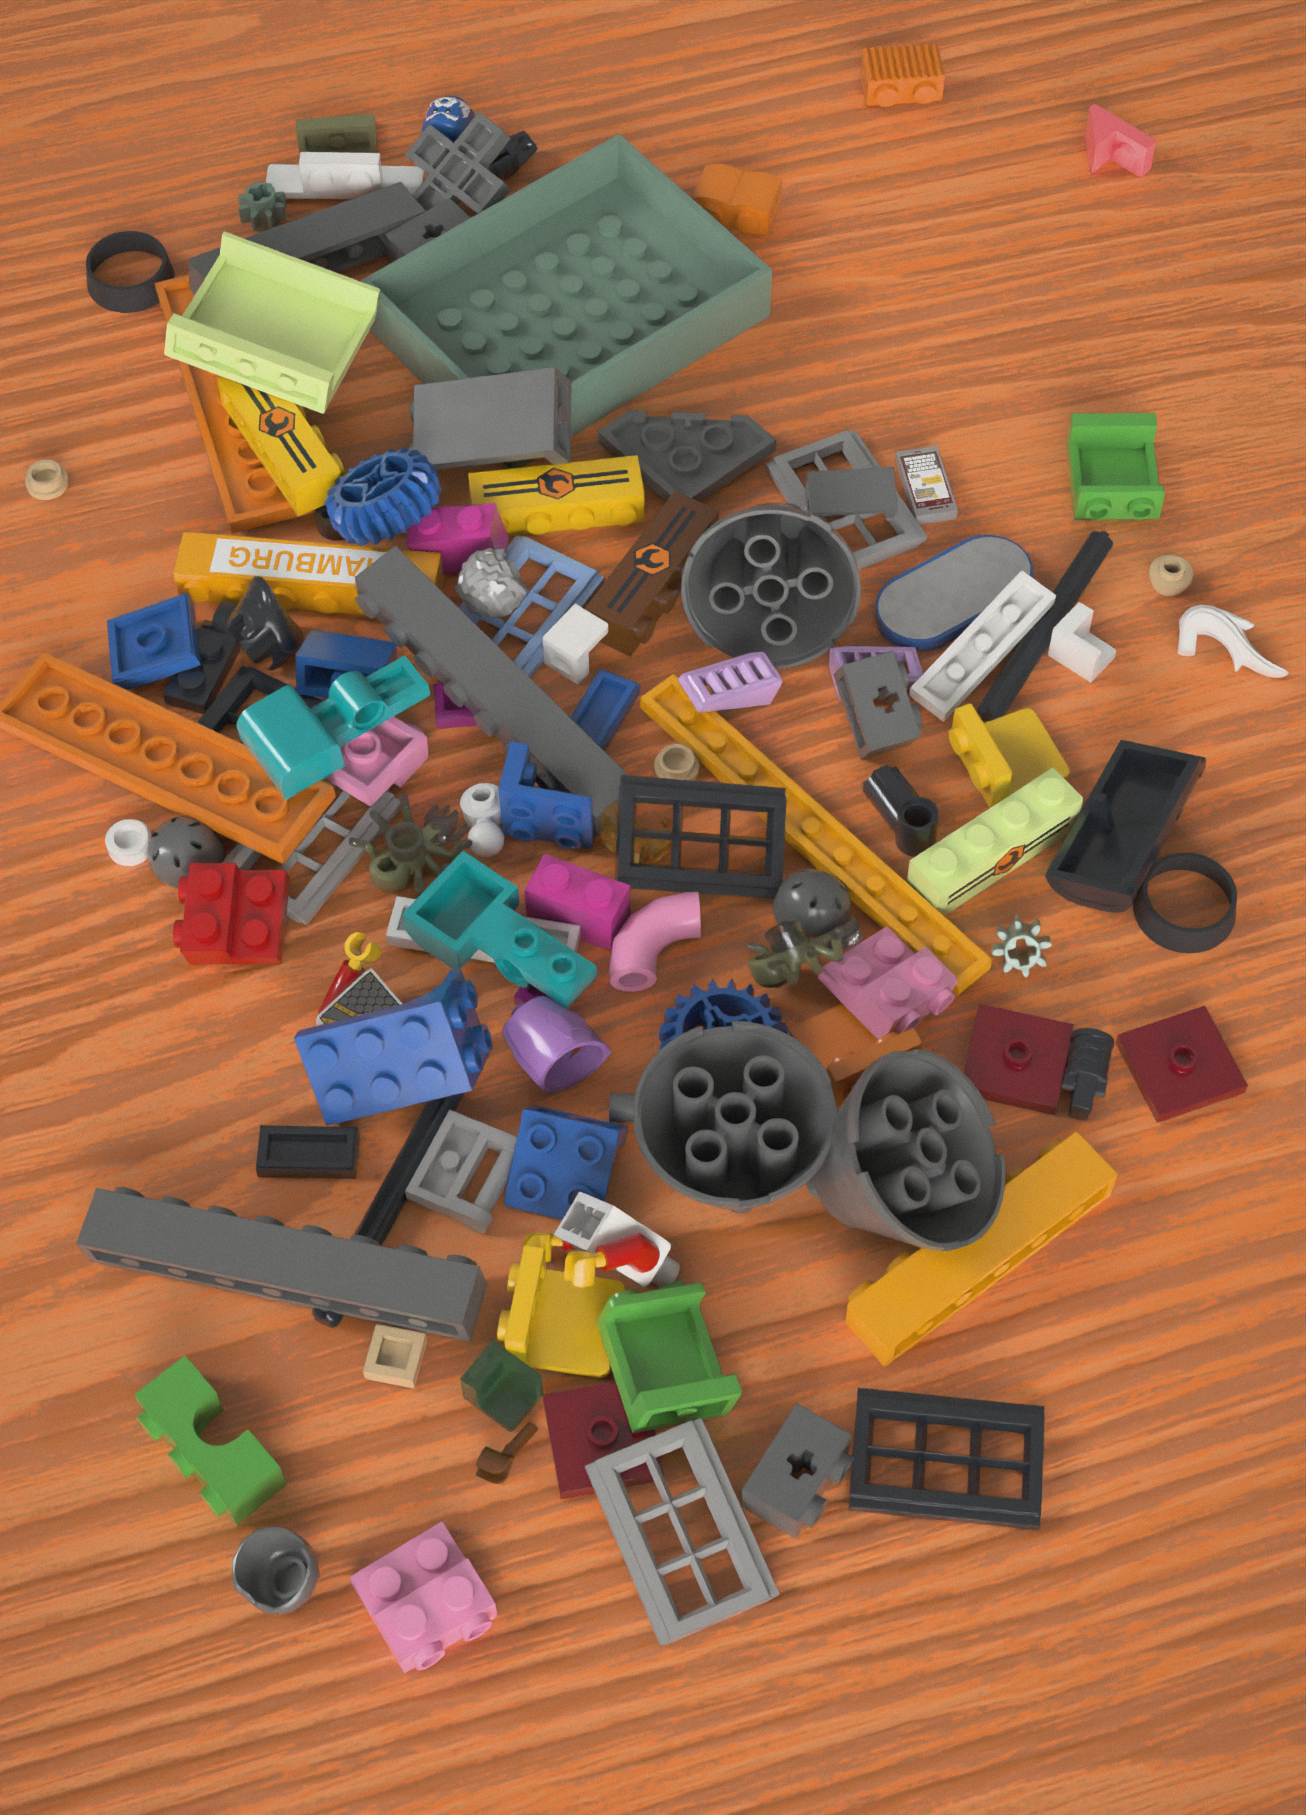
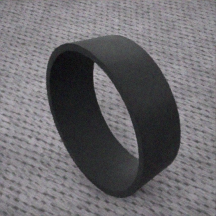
M123 231L108 235L90 249L86 258L87 289L91 298L101 307L114 312L133 313L157 305L159 299L154 283L175 278L174 269L164 246L158 239L143 232ZM123 252H147L162 259V264L154 276L134 286H111L101 282L93 274L96 268L106 259Z
M1175 853L1161 858L1150 868L1133 902L1134 916L1143 933L1157 945L1179 953L1204 952L1221 944L1231 933L1236 920L1237 891L1230 874L1216 861L1195 853ZM1172 870L1197 872L1210 878L1222 888L1228 897L1230 908L1227 914L1213 925L1203 928L1180 927L1166 921L1154 910L1148 898V881L1161 873Z

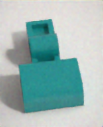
M404 655L367 677H364L359 671H350L342 674L332 683L328 692L329 698L311 709L292 685H286L245 709L237 721V730L241 741L285 800L344 767L345 763L340 750L341 746L431 694L428 683Z
M464 851L449 864L402 914L404 928L411 939L453 970L461 969L478 950H481L494 959L498 970L510 982L523 988L531 984L567 1009L597 976V966L515 912L519 907V894L516 885Z

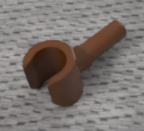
M528 1422L506 1444L502 1452L485 1446L476 1463V1466L479 1468L476 1476L494 1484L503 1483L508 1477L513 1459L538 1431L537 1426L532 1422Z

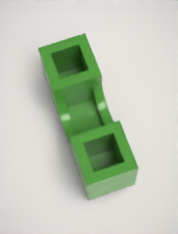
M185 1355L134 1394L142 1410V1413L136 1416L140 1425L153 1441H157L160 1437L166 1440L173 1449L167 1454L169 1459L185 1479L194 1474L204 1488L199 1491V1494L217 1517L226 1512L232 1521L238 1525L287 1485L281 1467L249 1430H246L235 1440L225 1445H210L201 1440L206 1425L224 1410L217 1392Z

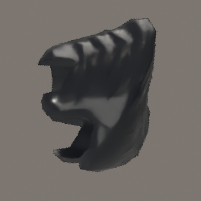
M254 576L248 584L247 591L227 621V628L254 663L272 656L273 663L267 670L273 671L280 668L290 656L300 649L305 637L300 627L286 612L272 588L262 577Z

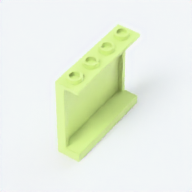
M224 231L221 239L220 255L184 314L180 316L173 313L167 323L164 355L324 414L375 321L381 289Z

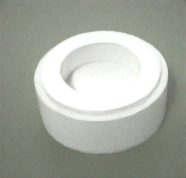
M125 819L109 828L105 836V844L109 856L114 862L123 866H134L148 859V843L152 835L148 826L142 821Z

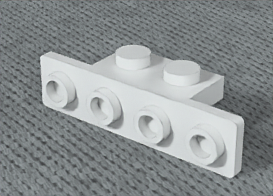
M300 152L299 165L270 164L267 170L266 183L272 184L275 193L284 191L286 199H354L398 182H402L413 195L424 182V171L418 166H381L380 153Z

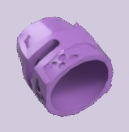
M540 996L531 999L527 1003L522 1002L513 1009L511 1018L504 1024L502 1034L517 1063L542 1091L549 1093L566 1090L583 1081L594 1073L611 1054L610 1048L577 1012L571 1011L569 1008L567 1009L548 996ZM583 1046L575 1055L573 1054L572 1050L574 1048Z

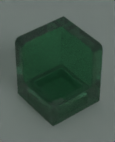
M494 1340L491 1341L460 1378L463 1398L510 1432L516 1429L542 1395H544L542 1376Z

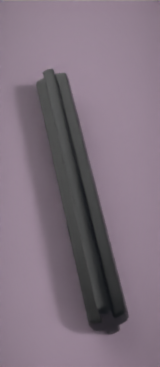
M1092 531L1053 590L1052 593L1056 595L1054 605L1022 638L977 708V713L982 717L983 722L986 723L1004 716L1049 647L1053 628L1074 608L1113 547V541L1108 537L1109 533L1106 531H1101V533Z
M465 1092L427 1101L354 1235L372 1238L382 1246L407 1200L406 1188L448 1111L452 1110L455 1112ZM312 1309V1315L315 1317V1320L330 1328L339 1325L344 1316L330 1310Z

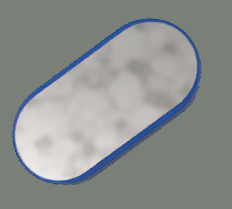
M979 535L968 538L888 581L877 595L876 625L881 634L896 646L906 647V645L917 647V651H929L940 648L957 639L1021 570L1030 577H1033L1031 559L1021 546L1007 538L996 535Z

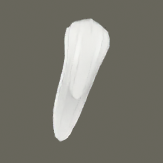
M1209 605L1190 607L1180 618L1178 654L1183 656L1195 655L1197 635H1208L1217 639L1228 649L1233 660L1235 672L1244 665L1268 677L1279 678L1289 674L1285 669L1265 659L1250 644L1245 630L1253 628L1255 626L1254 623Z

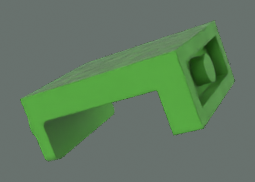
M1071 413L1066 446L1074 520H1146L1160 518L1165 489L1158 482L1154 439L1157 430L1156 413Z
M675 1281L665 1284L654 1291L638 1293L637 1290L629 1289L618 1292L610 1297L597 1320L632 1433L680 1425L698 1418L706 1420L727 1416L742 1395L736 1374L723 1376L700 1310V1302L706 1294L703 1283L685 1285L682 1281Z

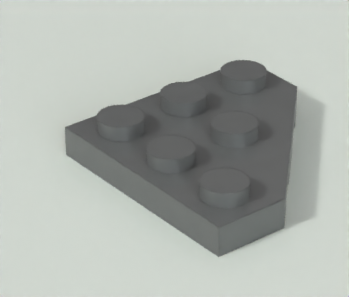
M629 410L598 431L599 443L614 457L638 455L642 481L664 501H667L671 494L677 491L696 501L702 502L776 451V439L747 415H731V420L706 419V414L672 412V418L647 417V411Z

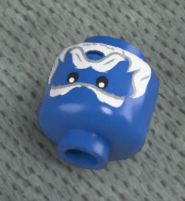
M457 96L438 98L431 102L427 110L421 133L430 124L454 143L473 120L475 113L467 102Z

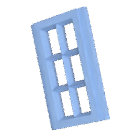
M517 535L507 547V561L513 560L518 571L528 558L548 567L531 590L526 589L527 594L521 605L516 608L506 622L499 618L493 619L491 617L478 616L476 613H469L465 602L461 604L459 609L474 624L482 620L499 628L500 630L492 639L496 645L501 642L507 633L527 642L513 662L531 678L544 662L542 637L574 604L585 608L604 584L605 577L598 574L597 570L528 537L523 536L522 538ZM555 572L575 580V583L559 603H555L538 594ZM531 602L552 611L534 635L513 626Z

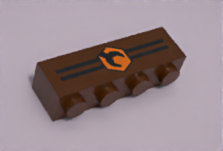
M677 491L671 494L585 607V610L608 623V633L599 642L631 657L640 643L646 644L650 640L658 619L663 613L668 614L677 601L678 592L681 590L684 565L690 550L699 537L709 527L719 521L718 510Z

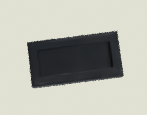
M260 1125L256 1161L257 1176L356 1179L360 1138L358 1127Z

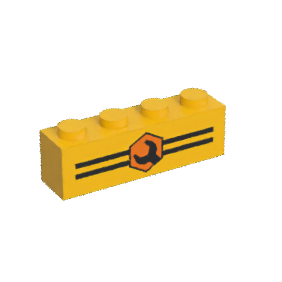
M216 376L223 407L297 516L299 517L325 505V501L329 496L328 491L331 487L336 486L335 481L337 478L345 476V470L336 453L329 454L326 450L325 440L316 425L310 426L306 421L303 406L228 378Z
M638 455L558 465L550 464L468 473L471 505L495 503L509 537L530 534L541 535L548 532L585 530L613 525L624 526L631 523L645 522L644 489Z

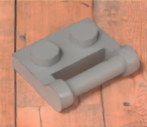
M449 1110L405 1190L407 1200L460 1221L474 1232L486 1233L493 1220L491 1212L509 1179L517 1137ZM489 1148L500 1155L474 1204L463 1200L462 1197Z

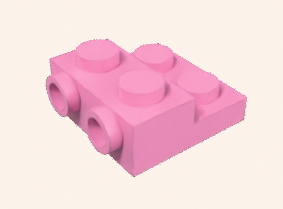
M393 716L341 746L340 750L345 766L328 775L325 779L371 807L393 783L401 787L428 759L427 736L416 725L412 723L405 724Z
M888 926L843 953L844 959L842 961L835 962L832 960L824 965L822 973L817 977L877 1039L891 1032L900 1034L911 1028L915 1029L921 1023L923 1017L930 1012L934 1015L943 1012L955 998V994L952 991L958 981L926 947L914 953Z
M443 1521L349 1577L351 1584L404 1674L414 1667L420 1671L434 1665L445 1655V1648L461 1638L464 1641H471L479 1637L492 1626L491 1620L498 1616L494 1600L469 1559H465Z

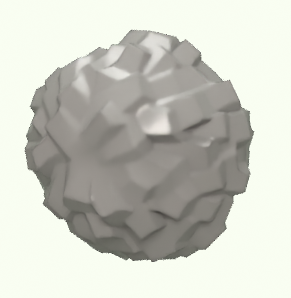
M488 548L482 551L477 550L469 556L467 562L462 564V571L459 573L455 591L464 600L469 613H476L478 616L496 619L513 613V609L521 605V601L527 594L526 586L522 584L521 574L513 560L507 561L505 558V549L494 550Z

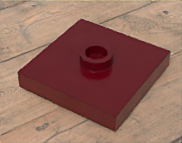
M979 1004L964 1074L971 1080L985 1100L1055 1115L1074 1024Z
M1205 1005L1117 1035L1115 1043L1157 1123L1246 1092L1248 1084Z
M616 1381L542 1395L560 1499L595 1493L585 1470L586 1465L656 1435L655 1429L632 1433ZM659 1456L656 1460L664 1476L661 1457ZM646 1462L619 1473L625 1487L654 1482Z

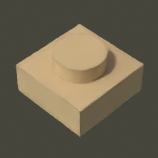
M376 1324L363 1368L364 1378L415 1389L427 1345L426 1333Z

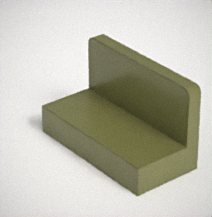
M374 114L296 119L299 153H378Z

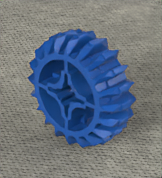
M406 447L396 452L393 449H388L382 455L375 453L372 458L366 461L361 460L360 464L355 468H348L345 476L336 479V486L330 488L328 491L329 496L325 501L326 511L330 517L329 521L334 530L338 531L341 538H345L348 544L357 542L359 546H363L369 542L376 545L386 538L392 540L395 535L401 532L406 533L407 529L411 526L419 525L422 517L432 513L431 507L439 502L438 495L442 491L439 485L440 480L437 477V472L432 462H429L427 457L421 455L418 450L409 451Z
M712 978L708 984L707 991H702L694 984L692 989H690V998L678 994L675 1000V1009L667 1008L664 1014V1024L659 1028V1040L661 1041L659 1051L670 1041L694 1029L701 1023L704 1025V1030L716 1027L732 1026V1021L752 1022L775 1028L788 1034V1027L786 1023L781 1022L782 1013L779 1007H770V998H768L767 993L754 998V988L751 983L740 991L736 990V983L733 979L728 982L727 988H718L717 983Z

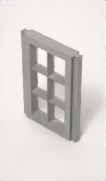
M846 430L779 455L765 465L766 471L786 502L797 505L805 512H807L805 487L795 473V469L815 463L820 471L828 470L822 459L840 452L844 453L854 469L881 467L856 430L851 432ZM897 491V515H894V521L889 522L898 535L879 543L876 542L862 520L881 513L848 515L829 523L824 516L819 517L835 530L855 523L869 544L868 547L853 552L859 570L919 547V544L927 540V535Z
M343 791L326 813L321 815L317 824L279 869L288 872L295 862L298 861L317 872L296 899L288 896L287 917L298 923L302 922L308 925L365 854L366 851L364 849L351 846L352 839L366 840L373 844L382 833L378 824L381 821H385L388 825L402 808V801L395 798L394 794L385 791L366 811L352 830L331 820L351 795L346 791ZM327 827L345 837V839L322 865L303 853L322 829ZM238 843L222 863H236L240 870H249L261 856V853Z
M702 1418L681 1424L585 1466V1470L660 1647L671 1644L779 1596L774 1580ZM682 1447L699 1486L672 1497L656 1458ZM646 1462L663 1502L636 1513L619 1473ZM704 1497L722 1538L695 1549L678 1511V1507ZM668 1512L685 1553L658 1565L641 1523ZM727 1548L744 1589L717 1600L700 1559ZM690 1564L707 1605L680 1616L663 1575Z

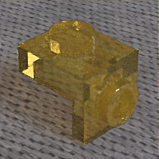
M617 800L603 810L600 829L603 842L615 854L618 818ZM666 816L651 829L672 831L673 821ZM636 820L635 828L646 829ZM635 837L634 863L645 864L650 859L653 862L658 861L669 851L672 841Z

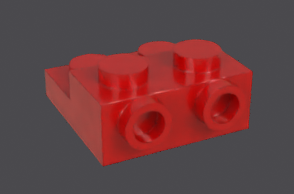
M190 863L188 876H181L178 882L179 902L185 904L183 920H176L174 922L173 942L175 947L180 948V952L189 964H282L290 884L289 874L286 870H240L236 863Z

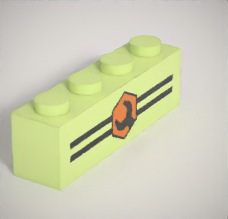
M1051 768L911 859L907 883L945 916L1066 836L1081 811L1083 797L1054 768Z

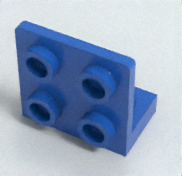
M510 742L498 788L503 834L511 835L513 838L523 842H532L535 839L554 842L558 846L570 850H576L580 847L592 849L595 840L592 798L534 786L537 764L530 763L529 745Z
M538 1105L524 1108L504 1197V1205L563 1220L579 1192L606 1202L616 1151L625 1145L628 1126Z

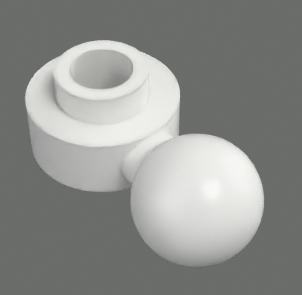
M481 783L468 788L460 800L464 821L472 827L468 834L469 848L474 854L483 858L495 856L504 845V834L498 826L502 823L499 787L490 783Z

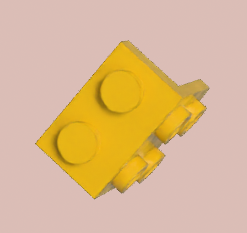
M971 703L954 710L952 729L948 732L950 744L954 752L960 756L974 786L981 792L989 808L1051 768H1054L1067 781L1070 769L1032 709L1025 708L986 723L981 721Z
M524 1245L521 1262H512L510 1267L507 1292L514 1294L511 1310L502 1309L498 1325L497 1339L505 1342L507 1364L595 1378L606 1377L610 1373L611 1365L597 1320L610 1297L624 1291V1285L618 1280L595 1277L594 1285L575 1286L572 1280H564V1272L546 1269L544 1248Z

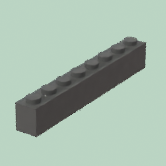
M396 546L355 576L358 595L355 600L363 613L371 619L376 616L385 625V631L392 642L399 648L406 646L415 655L414 660L422 672L428 677L435 675L444 684V690L452 702L459 707L465 705L474 714V720L484 734L489 737L495 735L504 744L506 754L508 753L510 742L529 745L530 763L537 764L535 782L539 788L591 797L593 803L594 835L596 837L617 820L620 776L628 774Z
M116 1187L115 1191L96 1188L76 1242L90 1262L294 1305L319 1308L323 1311L330 1310L337 1314L470 1342L488 1285L480 1266H477L476 1262L464 1256L448 1255L447 1259L428 1256L426 1251L411 1245H400L397 1250L380 1246L376 1240L362 1235H352L349 1240L334 1237L329 1231L313 1225H305L300 1230L285 1227L281 1221L269 1216L258 1215L255 1217V1220L237 1217V1214L220 1206H209L208 1210L192 1208L187 1202L171 1196H163L161 1201L144 1198L140 1192L126 1187Z

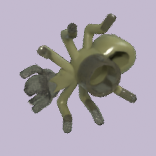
M402 793L399 795L404 822L395 824L389 829L386 820L377 810L373 809L370 811V817L378 824L387 842L388 849L377 851L369 841L353 837L349 838V845L364 849L372 859L369 871L372 883L377 889L387 893L404 890L410 883L411 875L413 874L415 891L421 894L424 892L422 867L426 864L438 877L449 866V863H444L440 867L427 852L453 861L463 849L472 847L473 841L471 839L459 841L468 832L467 825H463L453 834L459 825V816L457 810L446 816L450 811L449 805L440 811L438 805H433L424 816V829L421 830L413 822L407 794ZM447 841L456 842L453 850H446L437 846Z
M851 916L832 931L809 940L800 919H789L775 925L765 933L771 950L764 945L753 942L747 945L751 952L759 954L750 958L747 966L755 982L762 987L780 988L787 983L796 985L799 980L801 965L804 962H807L812 971L818 975L822 973V966L817 955L840 962L844 959L843 949L858 943L863 938V934L861 931H858L859 925L856 918Z

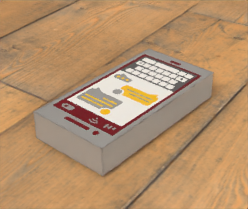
M930 446L896 452L895 463L910 511L919 525L957 519L958 509L938 447Z

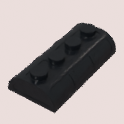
M1120 740L1045 874L1049 885L1060 896L1078 905L1112 913L1127 911L1132 906L1150 868L1159 856L1160 850L1171 829L1180 817L1183 807L1198 779L1202 776L1206 768V757Z

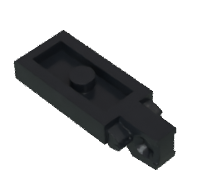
M222 600L213 615V620H204L201 627H198L197 634L201 665L172 676L163 693L165 704L204 714L214 702L241 650V645L227 628V621L238 604Z

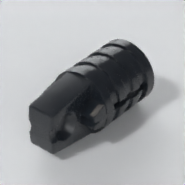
M524 130L509 136L511 139L487 168L502 181L518 172L538 149Z
M1080 1028L1071 1033V1046L1064 1071L1062 1089L1072 1091L1068 1117L1087 1121L1092 1110L1094 1096L1105 1097L1108 1083L1107 1073L1110 1066L1111 1051L1114 1047V1038L1102 1030Z

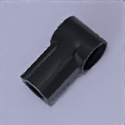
M885 765L874 770L872 775L863 783V793L896 834L895 843L898 849L906 855L916 857L936 844L939 810L930 799L918 795L897 767Z

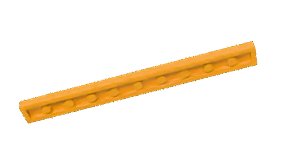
M675 674L666 678L640 698V708L679 744L690 748L697 756L698 761L722 783L786 788L785 840L816 869L832 874L840 880L848 890L851 900L882 929L888 926L914 953L926 947L958 979L952 991L956 996L990 970L992 959L724 718L716 711L699 713ZM755 812L767 823V812Z

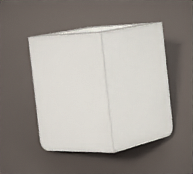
M1078 602L1053 628L1048 656L1091 683L1115 658L1116 649L1089 632L1094 611Z
M574 604L542 637L544 664L579 685L589 675L588 653L608 633V623L579 605Z

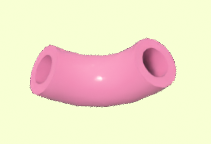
M684 892L654 899L628 917L614 938L609 963V982L612 987L627 992L650 988L657 980V957L665 947L675 941L701 938L698 892Z

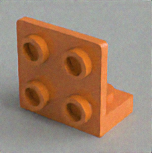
M843 1004L790 1028V1036L806 1046L827 1071L831 1079V1087L837 1107L843 1104L862 1073L873 1061L894 1051H912L922 1049L923 1042L914 1028L900 1034L891 1032L877 1039Z

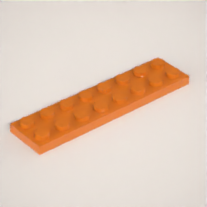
M189 275L154 283L166 325L173 313L182 316L195 296L190 290ZM178 360L231 534L298 517L223 407L216 377L219 375ZM312 510V511H310V512H308V513H305V514H303V515H301V516L308 515V514H312V513H314V510Z
M46 652L40 655L0 702L1 729L184 817L195 818L213 831L282 864L288 860L336 797L333 786L320 780L285 800L244 744Z

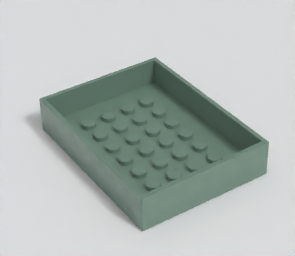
M617 134L360 282L381 289L376 318L370 331L423 384L551 367L558 369L571 380L572 437L769 317L772 269L626 139ZM534 459L503 463L509 469L521 468Z

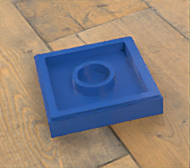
M188 593L107 620L112 684L125 690H130L201 665L195 607Z

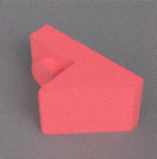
M1092 104L1089 107L1084 136L1091 174H1094L1111 159L1121 167L1142 178L1151 170L1156 140L1099 105Z

